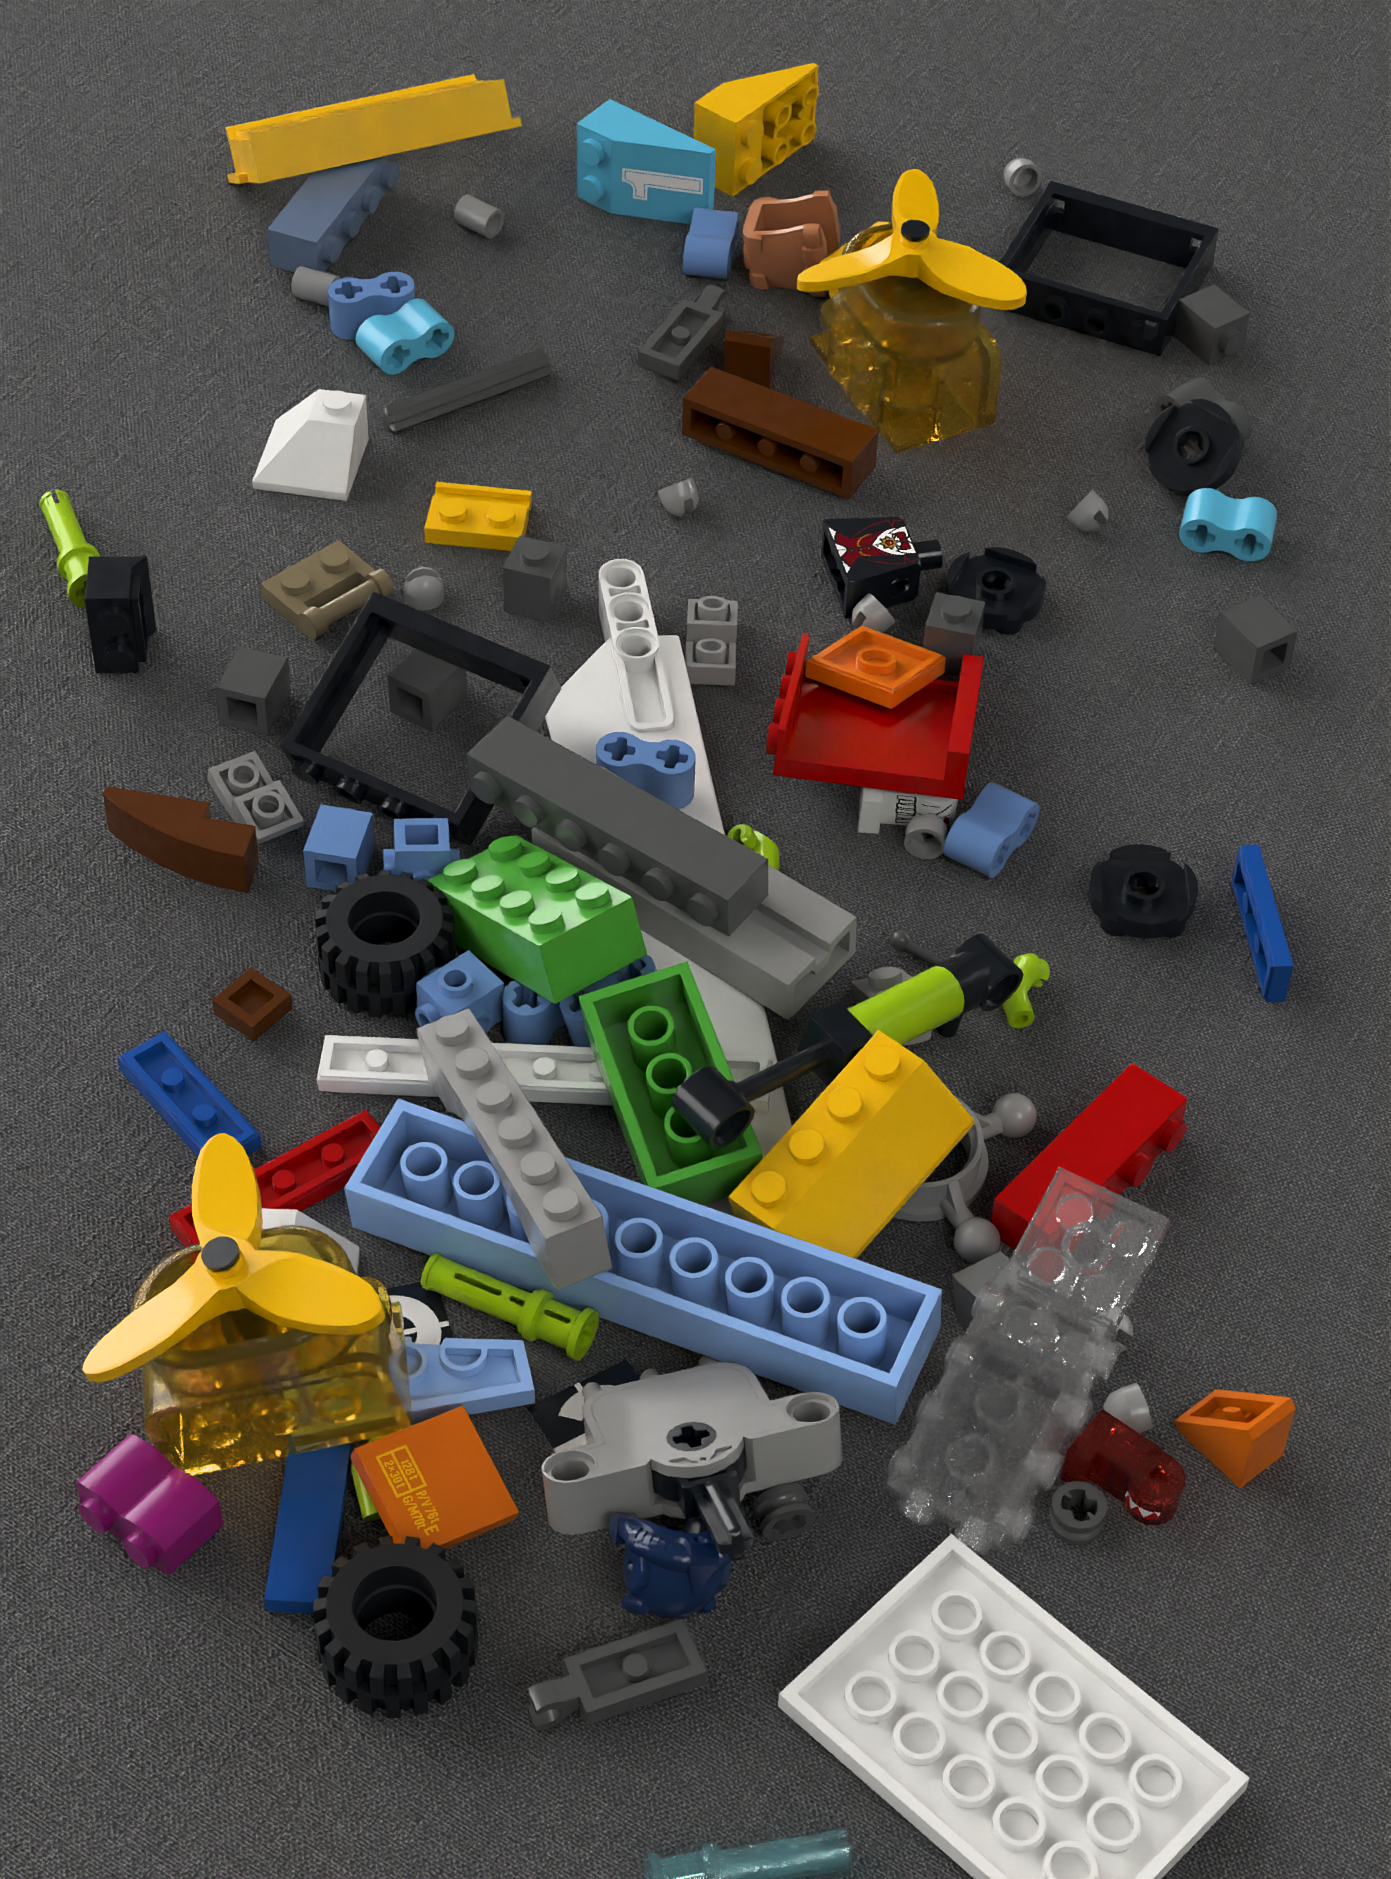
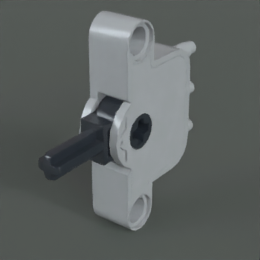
M703 1356L699 1360L697 1367L659 1375L655 1369H647L642 1372L640 1380L606 1389H601L600 1385L595 1382L586 1384L582 1389L586 1445L556 1452L546 1458L541 1467L548 1524L553 1530L561 1534H583L608 1528L610 1512L633 1513L639 1519L661 1514L686 1520L702 1519L720 1554H728L731 1560H740L744 1558V1550L754 1545L753 1533L739 1509V1506H741L740 1501L743 1500L746 1493L824 1475L834 1471L841 1465L843 1453L839 1405L833 1396L822 1392H805L769 1400L757 1377L749 1368L737 1363L717 1362L713 1358Z

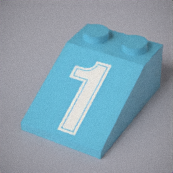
M611 99L577 123L578 198L611 214L690 225L695 207L714 209L716 149Z

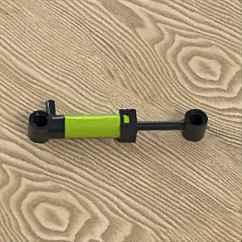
M985 934L973 935L958 946L948 960L848 1009L838 1001L810 1015L796 1054L738 1083L731 1080L728 1081L713 1066L701 1068L689 1076L677 1089L672 1099V1107L711 1149L718 1150L726 1147L742 1135L750 1125L755 1113V1109L750 1102L812 1071L829 1086L878 1030L900 1045L935 1028L940 1035L953 1037L965 1013L978 1006L986 1012L1000 1007L1018 989L1024 974Z

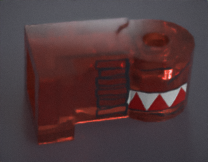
M1104 1409L1098 1413L1068 1448L1060 1477L1065 1482L1082 1481L1088 1483L1092 1481L1125 1503L1128 1513L1136 1521L1145 1525L1155 1526L1167 1523L1174 1517L1186 1484V1474L1182 1466L1173 1457Z

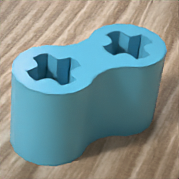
M417 298L408 301L393 314L374 315L366 319L356 333V343L383 372L395 375L407 369L411 363L418 359L435 358L445 353L454 340L455 332L454 328L424 299Z
M1201 488L1192 492L1186 501L1179 537L1184 546L1195 552L1225 551L1240 560L1255 562L1265 558L1271 550L1278 518L1277 510L1272 503L1260 497L1233 499L1212 488Z

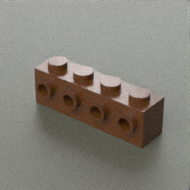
M710 367L683 397L682 435L850 499L876 467L878 429L717 368Z

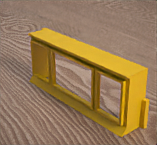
M472 74L225 127L235 168V173L227 174L229 183L233 184L248 182L264 183L520 127L522 124L520 117H511L504 79L477 81L475 75Z

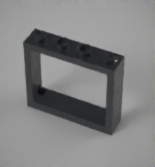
M1050 181L999 263L1012 270L1023 280L1027 292L1026 302L1022 307L1005 311L1161 357L1174 334L1179 299L1198 292L1213 265L1219 228ZM1055 199L1065 202L1064 209L1056 207L1057 201ZM1052 230L1186 268L1161 312L1026 273ZM1193 238L1202 241L1199 247L1192 246ZM1146 320H1148V321H1151V322H1154V323H1157V324H1156V326L1154 327V326L1147 325V324H1145V323H1146Z
M373 591L280 747L293 766L291 771L304 781L311 784H318L319 780L334 786V790L339 795L353 803L361 804L363 800H367L378 805V809L392 820L448 818L449 843L454 839L471 846L495 804H488L480 800L474 792L470 791V787L456 811L452 812L320 753L388 638H392L523 694L510 717L536 732L561 690L551 666Z

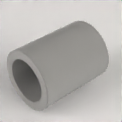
M466 194L461 197L455 207L454 221L488 239H492L500 232L503 226L504 213L502 210L470 194Z
M299 266L293 275L291 294L295 298L329 306L328 287L332 282L341 279V277Z

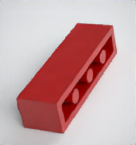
M1131 1063L994 1198L991 1222L999 1231L1000 1241L1044 1271L1060 1255L1064 1257L1070 1256L1081 1243L1085 1230L1095 1220L1103 1222L1108 1218L1116 1207L1120 1194L1129 1185L1137 1187L1144 1181L1153 1166L1154 1160L1164 1150L1170 1153L1179 1145L1187 1129V1125L1183 1123L1188 1098Z

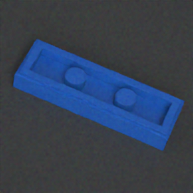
M1259 844L1241 845L1237 852L1231 883L1263 999L1266 1002H1282L1286 999L1293 962Z
M166 1031L117 1057L119 1070L197 1157L205 1143L218 1133H226L234 1137L243 1146L247 1156L262 1148L261 1135Z
M290 1437L264 1598L266 1611L313 1614L314 1599H319L318 1585L322 1577H332L331 1565L338 1558L352 1462L350 1459L353 1452L352 1441Z

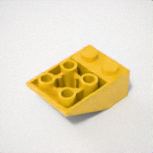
M811 63L725 82L695 102L694 139L716 149L715 188L733 197L814 139L817 130L815 119L816 103L819 95V65Z

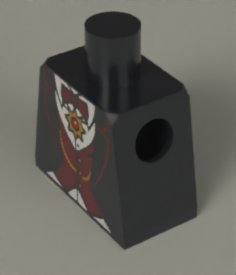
M899 517L823 520L821 558L845 619L852 618V612L856 604L868 593L872 594L885 608L914 600L918 596L920 571L942 567V550L939 541L933 539L913 542L904 520Z

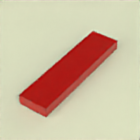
M365 1109L254 1169L260 1190L262 1208L294 1209L301 1212L343 1189L381 1128ZM191 1203L169 1215L168 1218L170 1229L196 1261L197 1256L202 1251V1247L195 1229Z

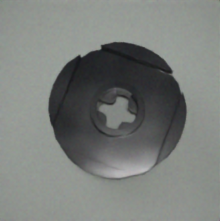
M1193 399L1190 400L1192 403H1185L1179 407L1173 405L1165 409L1155 419L1147 434L1145 451L1148 453L1150 471L1158 482L1175 494L1189 496L1192 492L1201 488L1217 490L1231 478L1240 462L1244 448V437L1239 431L1235 420L1221 406L1209 400ZM1199 437L1204 438L1202 441L1203 451L1192 459H1186L1188 452L1183 448L1188 440L1196 442Z
M990 547L985 548L984 555L969 559L970 552H967L955 559L948 569L945 593L984 601L985 610L982 627L995 629L1003 635H1013L1021 631L1023 623L1032 620L1040 612L1044 602L1046 582L1044 575L1041 579L1036 573L1037 564L1028 556L1007 548ZM995 585L1003 587V590L999 591L991 589L994 588Z
M1145 844L1121 846L1111 851L1110 859L1101 864L1098 861L1093 867L1088 891L1089 903L1094 913L1100 918L1101 928L1111 936L1128 935L1138 938L1177 937L1185 930L1186 922L1193 915L1198 883L1193 870L1186 863H1184V868L1182 869L1177 863L1171 861V852L1163 848ZM1136 887H1146V891L1153 895H1139L1135 893Z

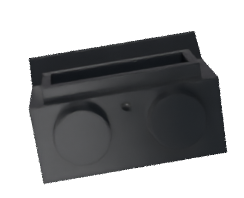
M147 556L89 557L85 606L95 672L139 673L140 662H146L148 636L157 631Z

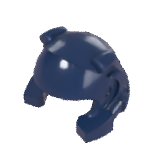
M610 1512V1537L615 1545H625L622 1571L626 1589L629 1593L623 1597L621 1603L627 1612L636 1615L650 1613L663 1618H683L695 1612L706 1614L712 1611L717 1604L714 1596L729 1582L732 1560L728 1554H720L702 1519H685V1532H678L661 1527L650 1521L639 1519L633 1513Z

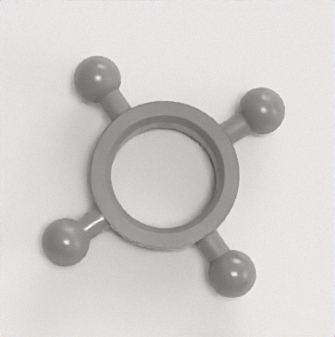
M1009 1093L1000 1097L995 1102L992 1113L985 1116L971 1110L967 1104L956 1097L974 1119L973 1127L960 1140L967 1154V1163L960 1172L948 1179L937 1182H923L894 1216L898 1219L917 1222L947 1218L956 1230L954 1234L955 1249L958 1255L969 1263L975 1264L997 1253L1000 1247V1234L996 1226L985 1218L974 1217L968 1206L978 1197L986 1181L989 1159L984 1140L998 1134L1009 1138H1020L1027 1135L1035 1126L1037 1119L1036 1108L1028 1097L1019 1093Z

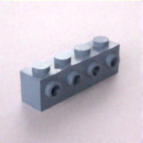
M395 154L312 172L267 229L270 266L295 273L299 266L325 272L331 264H335L339 259L341 250L351 238L357 236L361 224L370 213L376 211L381 198L387 190L396 185L400 168L399 163L395 162Z

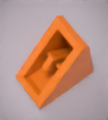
M1215 1389L1174 1420L1178 1432L1235 1485L1242 1488L1283 1456L1296 1407L1291 1397Z

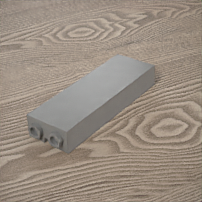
M536 827L531 829L532 843L632 896L639 925L643 932L787 1020L856 952L857 917L769 865L768 896L730 936H727L711 926L699 924L688 913L669 902L653 898L644 888L622 876L612 875L601 864L582 853L566 849L557 839Z

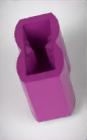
M131 1433L76 1482L81 1502L78 1510L85 1522L100 1534L109 1531L122 1539V1545L127 1554L134 1562L145 1569L154 1566L165 1574H172L223 1526L219 1500L193 1476L174 1467L155 1447Z

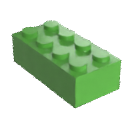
M517 835L496 839L485 851L469 859L451 862L443 869L442 873L427 880L433 884V891L441 890L447 897V906L452 907L455 945L465 951L469 950L480 960L554 1004L647 955L632 896Z
M688 961L580 995L579 1002L584 1029L641 1184L700 1205H706L729 1197L763 1159V1153L751 1123L734 1142L718 1150L711 1149L672 1107V1099L677 1089L689 1076L701 1068L713 1066L728 1081H734Z

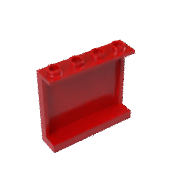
M802 633L798 652H788L786 671L782 675L779 698H776L773 723L769 724L766 754L775 755L773 775L963 800L984 656L964 654L959 682L935 679L893 709H889L805 677L810 634Z

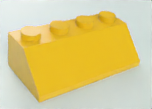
M878 1030L729 1195L728 1198L733 1216L857 1259L973 1127L974 1119L923 1059Z

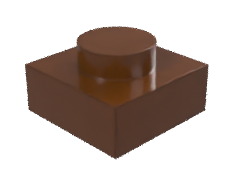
M251 967L212 999L214 1015L253 1041L257 1040L293 1009L291 994Z

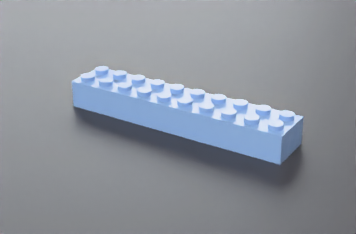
M397 1099L344 1187L353 1228L430 1256L434 1253H440L443 1257L491 1275L498 1280L531 1293L537 1289H546L554 1294L555 1300L583 1311L585 1308H592L599 1312L600 1318L721 1362L740 1364L749 1368L754 1374L800 1391L826 1393L833 1396L839 1405L896 1425L941 1328L942 1289L566 1157L565 1159L603 1217L612 1268L557 1291L535 1256L514 1206L494 1166L464 1121L401 1099Z

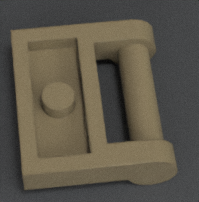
M339 540L260 584L262 599L312 640L325 634L330 624L365 605L373 591L389 597L395 590L392 579L385 570L381 568L375 570Z

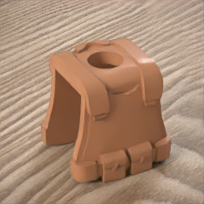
M815 190L811 195L784 200L762 197L756 199L750 205L743 226V255L745 267L749 269L750 285L759 290H765L769 287L798 290V275L804 270L819 264V262L839 249L840 228L837 205L833 203L830 191ZM828 291L806 293H811V297H826Z

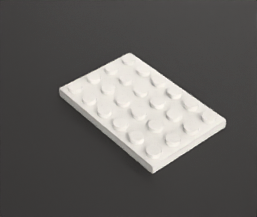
M953 1534L947 1537L785 1687L778 1697V1707L974 1879H1162L1246 1791L1250 1779Z

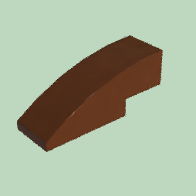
M106 786L103 798L108 830L128 847L152 862L182 876L212 886L248 893L259 864L255 826L211 819L209 802Z

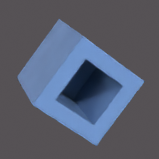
M320 804L303 850L307 887L336 892V886L342 882L354 883L356 882L355 876L367 873L375 850L373 813Z

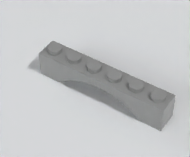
M468 1008L416 1028L428 1080L447 1111L458 1115L471 1129L483 1147L514 1206L535 1256L555 1289L558 1291L611 1269L612 1263L601 1213L471 1010Z

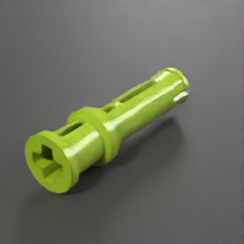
M55 490L59 503H55L51 491H48L41 497L39 507L46 518L60 553L57 558V568L61 577L68 581L67 593L70 601L75 606L86 609L85 590L89 557H100V554L93 545L86 542L72 508L69 495L63 490Z
M434 1253L429 1258L422 1272L420 1283L423 1289L432 1290L468 1305L475 1310L517 1326L518 1333L525 1340L534 1342L537 1339L546 1341L565 1349L566 1355L575 1361L581 1360L586 1355L595 1338L599 1325V1312L589 1307L581 1311L555 1300L554 1294L546 1289H537L532 1293L498 1280L491 1275L443 1257L440 1253Z

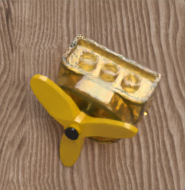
M918 169L908 170L902 173L898 179L893 193L892 224L874 226L859 232L847 242L841 256L814 265L800 273L797 278V289L799 291L820 292L839 289L838 294L832 296L821 307L820 319L828 331L811 336L810 344L829 367L834 380L841 382L851 395L855 407L862 409L895 453L995 423L1001 376V356L993 336L979 321L981 306L997 310L1017 309L1025 304L1027 294L1023 280L1003 264L969 246L937 237L939 203L936 190L929 177Z
M218 1133L210 1138L200 1150L192 1183V1217L200 1243L185 1247L171 1254L146 1276L136 1293L132 1313L105 1335L90 1351L84 1361L83 1372L87 1379L95 1383L113 1380L142 1365L145 1432L154 1448L163 1454L174 1467L187 1472L191 1476L284 1457L290 1454L385 1436L412 1426L403 1312L400 1302L391 1303L386 1287L379 1280L371 1277L357 1276L345 1250L329 1235L310 1227L294 1225L262 1230L260 1190L253 1166L243 1146L234 1137L226 1133Z

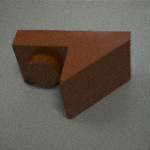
M740 329L726 331L724 340V371L771 388L775 356L782 355L784 336Z

